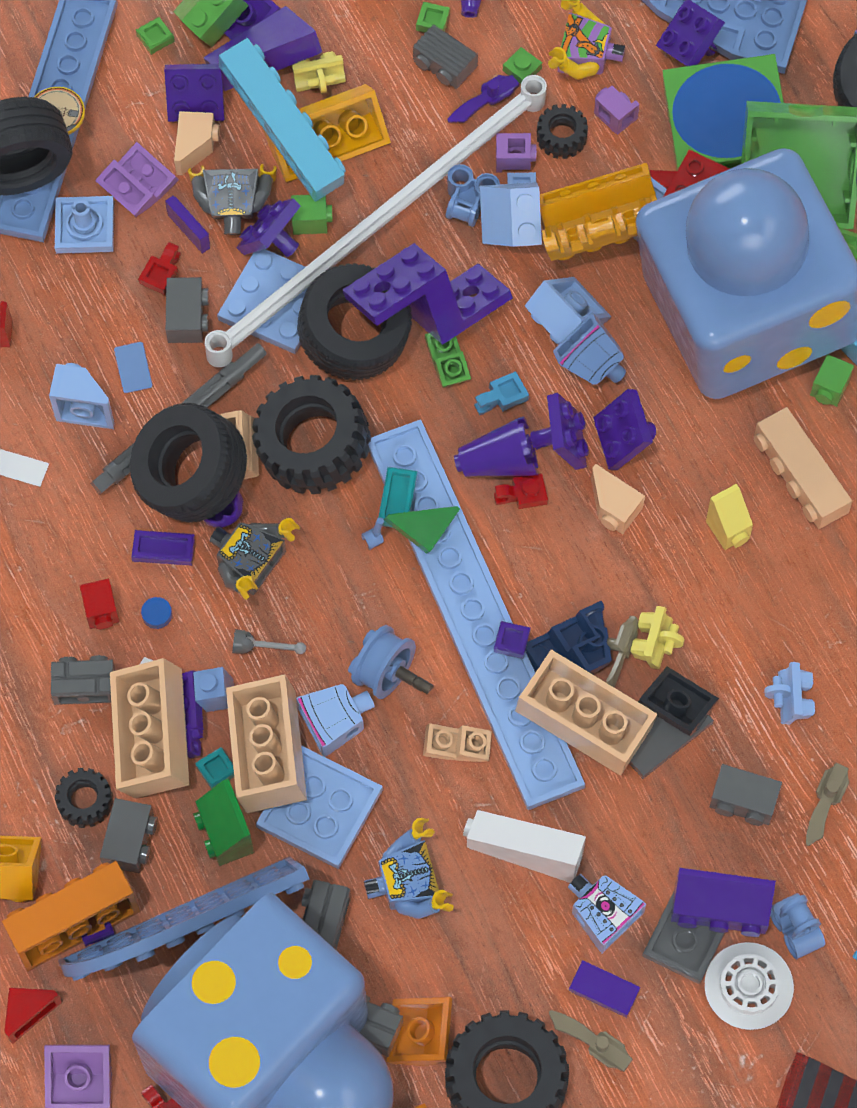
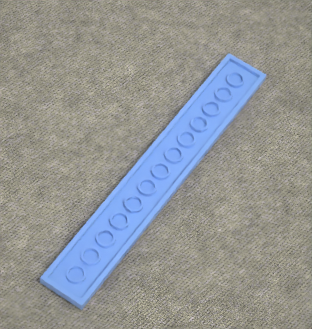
M421 419L371 437V442L367 445L383 484H385L388 467L417 471L411 511L453 506L460 508L429 553H425L410 540L409 543L527 810L584 789L585 782L567 743L515 711L519 696L534 676L535 671L526 651L523 659L494 653V645L500 622H513Z

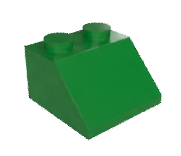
M229 778L225 779L195 801L198 812L193 813L198 830L205 829L208 840L203 841L210 859L216 857L219 866L254 853L251 834Z

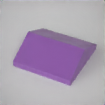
M110 1045L44 1046L45 1108H110L112 1083Z

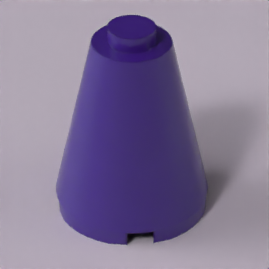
M517 418L459 447L458 454L454 455L457 471H463L465 477L538 475L536 451L532 445L531 437L525 432V429H529L526 418Z

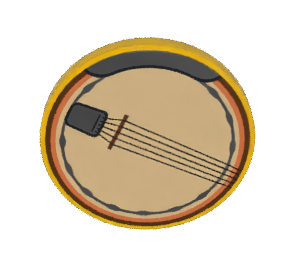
M50 87L34 96L48 101L60 110L68 135L75 132L81 126L85 117V107L81 97L73 90L65 87Z

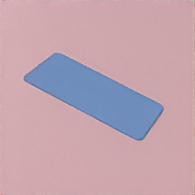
M137 342L115 347L114 351L123 392L129 393L151 388L152 381L143 343Z

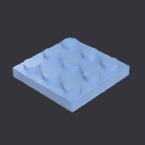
M266 249L253 252L217 314L218 320L234 326L303 270L305 266ZM307 289L250 335L296 354L302 344L297 333L298 315Z
M301 745L307 800L263 810L256 822V828L339 869L382 793L383 786Z

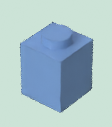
M224 667L193 672L195 701L206 712L228 709L226 688L234 686V679Z

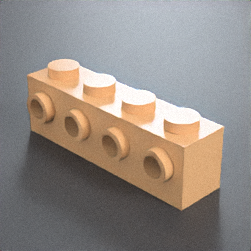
M788 407L757 423L754 434L756 446L761 452H766L770 458V465L777 475L781 474L784 478L789 494L792 498L799 500L803 506V513L809 522H814L817 528L821 529L849 513L853 502Z

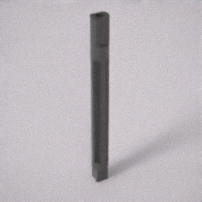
M257 343L234 363L230 362L182 403H195L208 408L243 379V374L267 354L266 351ZM134 443L102 469L103 473L90 483L99 495L109 486L118 484L131 473L130 459Z

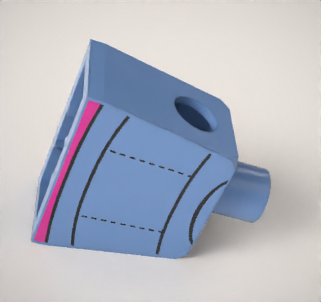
M593 312L553 350L557 362L562 367L593 385L598 384L605 376L612 382L617 383L626 373V370L619 364L624 358L620 346Z

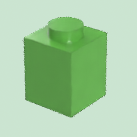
M291 195V199L293 198L301 205L292 217L293 235L328 233L327 222H333L332 205H326V196L315 202L311 195Z
M827 354L813 382L810 396L815 397L822 404H831L837 407L851 379L854 365Z

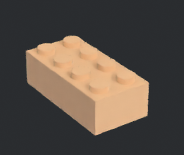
M550 650L519 696L515 710L620 776L652 729L657 717V713L553 650Z
M162 658L110 672L116 789L133 798H139L188 786L189 772L182 669Z
M286 675L227 687L226 694L237 800L247 813L306 801L307 793L296 692Z

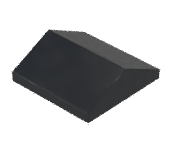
M667 666L638 702L657 713L659 718L691 736L701 727L719 698Z

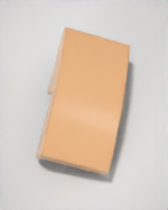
M429 723L425 731L423 756L447 760L487 762L490 754L492 731L463 725L457 729Z

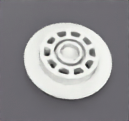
M745 942L731 945L714 957L705 975V993L711 1008L723 1021L737 1028L754 1030L774 1024L787 1012L793 998L794 983L788 965L778 953L764 945ZM735 965L738 966L736 970L733 969ZM732 976L731 981H725V977ZM769 987L774 989L773 994L768 991ZM731 988L733 994L729 995L727 989ZM765 997L768 1002L762 1004L761 1000ZM738 999L742 1001V1005H739L734 1000ZM747 1004H755V1007H747Z

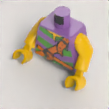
M562 0L561 7L564 10L573 9V11L569 13L561 47H555L549 52V56L553 58L548 61V66L551 69L558 67L559 73H566L574 79L580 80L595 74H602L606 59L622 62L625 45L610 43L612 28L594 15L583 3H580L581 0Z

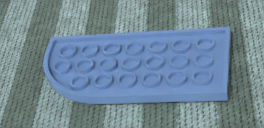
M291 857L284 858L58 960L65 977H72L73 981L88 976L92 972L102 969L105 971L112 970L122 965L124 961L134 957L137 962L145 960L155 954L153 950L164 944H166L167 948L174 947L185 941L184 935L196 931L197 935L214 927L213 922L233 915H244V908L255 904L270 892L274 895L285 891L286 894L296 892L304 887L303 882L310 878L304 866Z

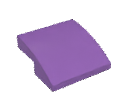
M136 142L119 162L113 160L95 181L137 217L164 196L179 179Z

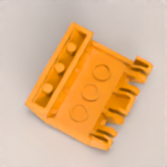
M647 163L540 194V213L545 226V230H542V237L551 261L557 259L567 260L572 258L574 254L584 251L594 252L601 249L602 246L611 243L621 244L637 236L636 217L639 210L644 205L657 200Z

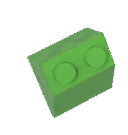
M183 0L173 12L201 40L213 47L249 5L244 0Z

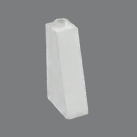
M477 810L474 819L468 818L463 832V836L467 837V848L569 883L576 877L583 857L586 839L582 835Z

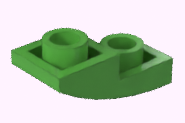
M430 333L425 334V341L442 387L471 380L463 351L460 350L456 336L442 345Z

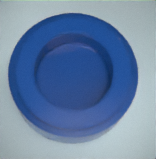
M161 597L148 599L141 609L142 619L150 628H164L172 619V609L169 602Z

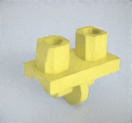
M333 51L323 53L318 60L310 61L305 59L292 65L297 92L319 88L321 94L327 93L326 86L346 82L342 55L336 56Z
M656 606L655 612H642L640 614L638 628L641 632L649 633L647 640L635 638L631 646V653L634 658L647 661L649 666L654 669H660L664 654L671 655L673 648L682 647L685 641L684 637L678 634L679 626L672 624L673 619L666 614L667 609L661 606Z

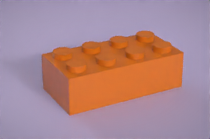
M117 861L111 864L107 862L97 866L92 874L82 879L78 877L70 880L60 891L40 896L35 901V904L25 909L18 908L13 910L1 922L28 972L83 943L81 936L86 933L89 936L106 929L104 924L110 922L113 927L140 912L134 892Z

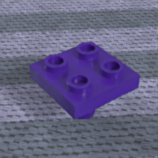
M685 0L667 29L663 32L656 46L686 66L698 65L704 55L711 56L715 53L709 49L710 46L717 50L713 41L725 22L691 0Z
M219 64L165 65L168 122L178 121L179 111L213 113L214 121H224L223 76Z
M293 198L283 202L279 200L273 205H265L257 214L259 218L253 226H248L240 235L242 240L236 248L243 255L267 249L273 243L285 257H289L298 248L299 243L285 232L283 228L301 205Z
M627 389L593 417L609 470H619L653 443L652 439L656 435V427L652 422L646 421L638 392L635 389Z
M559 393L547 395L550 427L531 431L530 437L533 447L538 450L542 447L553 445V450L575 470L586 468V456H588L589 450L583 438L582 429H585L583 414L578 412Z

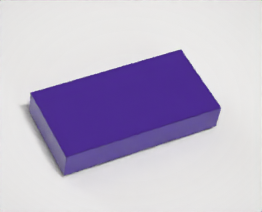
M171 196L165 200L167 215L202 254L209 250V233L176 197Z
M135 530L131 556L132 562L192 566L195 535Z
M582 960L569 987V991L627 1018L640 991V987Z

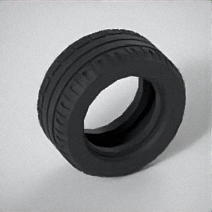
M14 97L0 100V195H15L29 192L52 182L64 172L73 154L62 113L48 101L36 97Z

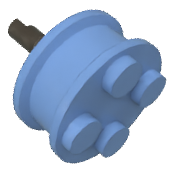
M384 625L376 631L370 630L363 640V648L348 668V672L352 674V682L357 686L366 685L371 688L373 695L378 699H383L391 694L401 681L410 686L413 685L415 689L426 694L434 688L433 684L421 677H417L416 674L408 670L416 650L415 641L410 638L401 639L395 635L394 629L388 625Z

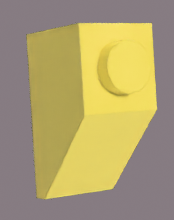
M737 484L711 497L706 523L724 550L732 546L737 548L745 544L750 539L753 527L742 493Z

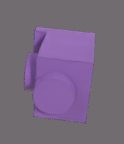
M613 86L603 88L596 95L594 114L617 135L638 119L639 103L636 100L631 103L625 93L619 92Z
M496 133V173H502V170H530L531 162H536V144H531V133Z

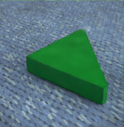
M453 506L388 514L383 520L425 553H429L460 508Z

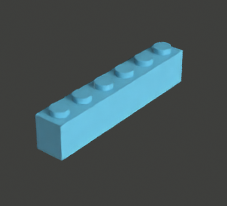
M246 38L219 55V67L316 202L344 184L345 167L339 158H333L328 150L330 148L325 138L321 134L317 136L312 129L313 123L306 112L301 113L297 108V100L289 89L285 91L280 84L281 78L276 69L267 66L261 48L257 44L253 46L250 40Z

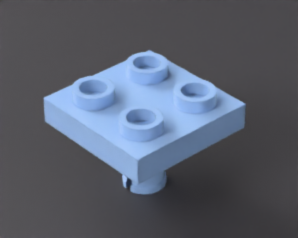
M113 196L56 197V254L113 252Z

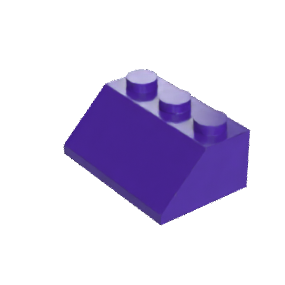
M679 868L674 888L671 922H678L677 925L683 928H696L697 925L708 926L709 930L725 933L730 929L741 931V934L744 936L759 937L760 934H766L769 926L776 881Z

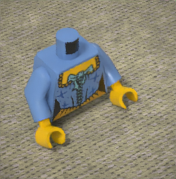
M417 818L412 824V829H409L383 853L382 859L378 861L381 876L364 881L368 899L386 895L391 910H397L399 914L416 919L438 913L440 909L451 912L454 908L452 904H444L446 897L453 894L445 890H439L425 840L421 841V837L429 838L435 833L434 829L430 828L423 832V825L429 821L426 818Z

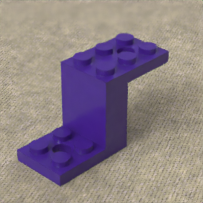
M415 243L343 289L345 298L376 326L410 304L412 319L442 345L513 298L510 289L480 264H476L450 281L446 269Z

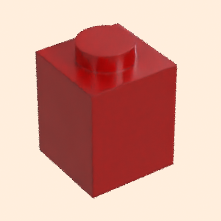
M109 578L79 585L90 629H107L113 626L114 623H119Z

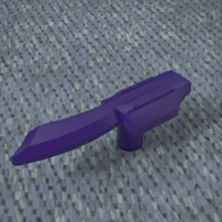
M498 75L481 86L480 95L468 100L447 119L448 123L466 122L486 104L494 105L512 95L519 87V82L513 75Z

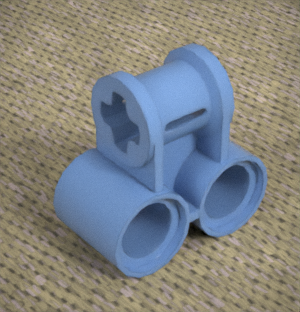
M458 164L451 167L447 176V190L451 199L447 207L446 218H456L468 222L469 226L474 227L481 210L479 186L499 185V179L490 173L481 174L474 179L473 172L468 166ZM457 181H464V182H466V183H464V184H457V183H455V182H457Z
M798 893L773 904L770 914L776 928L783 933L789 952L796 960L825 946V939L819 928L821 925L820 920L815 919L807 906V897Z

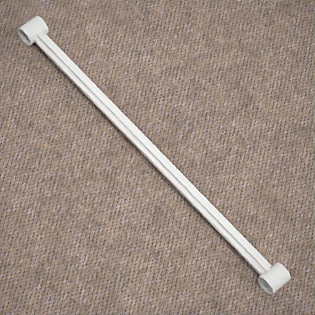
M538 75L525 77L521 83V93L255 309L226 332L222 330L210 332L205 338L206 358L209 364L214 367L227 366L232 361V349L306 290L321 273L334 267L448 174L451 167L462 163L524 111L537 112L541 110L546 100V81ZM216 347H223V348H224L223 350H220V351H215V350H213V349L216 348Z

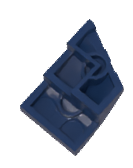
M602 601L580 610L576 616L551 627L547 633L528 641L526 654L535 673L550 650L555 651L593 675L610 664L612 659L610 647L607 644L608 631L607 627H604L602 613L604 604Z

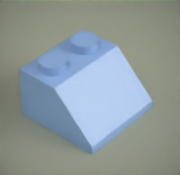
M537 182L479 186L483 244L512 247L542 245L540 192Z
M575 277L544 280L525 305L531 313L532 319L538 324L543 325L550 333V338L558 345L592 312L602 324L612 317Z
M75 363L56 364L49 393L56 421L114 429L115 423L109 398L87 369Z

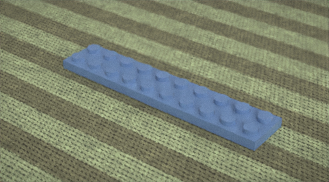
M59 0L28 97H34L40 91L50 87H65L76 92L81 97L86 108L117 9V0ZM79 128L69 135L72 150ZM66 169L52 182L40 188L15 195H0V234L44 242Z

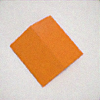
M452 998L393 999L392 1006L400 1010L399 1015L403 1016L404 1022L389 1057H387V1062L414 1066H430L446 1062Z

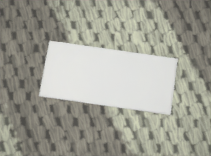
M0 449V475L41 486L49 463Z

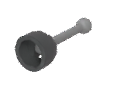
M235 629L232 653L235 654L248 653L254 646L292 650L297 654H303L306 651V645L302 642L293 645L257 641L248 631Z

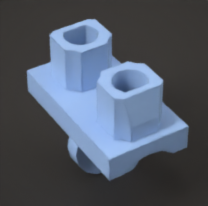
M790 662L788 668L778 671V676L772 677L773 685L767 686L764 689L765 697L774 699V707L780 708L781 724L790 725L797 719H808L815 714V702L812 699L802 698V691H808L812 688L813 673L800 670V663Z

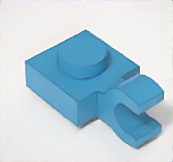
M515 371L490 382V391L476 396L477 403L474 406L479 415L489 412L496 405H499L501 410L504 411L528 401L529 394Z

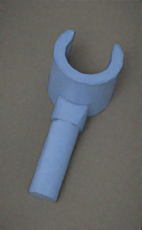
M377 518L374 527L361 534L362 539L366 540L369 550L384 542L381 535V528L384 523L383 518Z

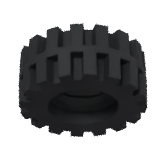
M557 104L553 105L552 110L547 108L544 110V115L541 114L539 117V122L537 123V142H539L541 150L545 148V154L548 156L552 153L553 158L558 159L560 155L563 159H568L569 154L572 157L576 156L577 151L581 152L584 145H586L588 134L587 119L583 117V113L580 110L576 112V107L572 105L570 108H566L567 104H562L561 108H558ZM564 125L570 127L574 134L566 138H559L554 136L550 130L555 126Z
M78 768V772L75 773L73 770L69 771V776L66 778L63 776L60 779L61 784L57 785L55 789V801L61 816L70 825L75 826L77 824L79 828H85V825L93 827L97 821L101 823L104 821V816L109 815L110 806L113 804L112 792L107 780L104 779L101 773H95L94 769L88 768V771ZM83 787L94 789L97 793V799L92 806L85 809L73 806L71 796L76 790Z

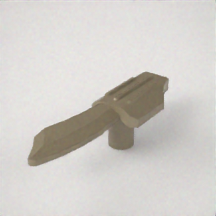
M630 616L621 625L617 639L609 637L607 639L610 650L619 651L614 666L606 680V683L612 687H615L624 659L629 658L633 640L637 638L639 620L636 616Z
M835 763L832 768L825 770L817 787L816 795L820 801L809 821L806 846H810L823 838L829 808L831 805L841 802L849 784V768L839 763Z
M553 1010L549 1011L555 1030L568 1034L589 1045V1054L608 1068H615L625 1072L633 1059L628 1055L623 1043L605 1031L600 1032L596 1036L577 1020Z

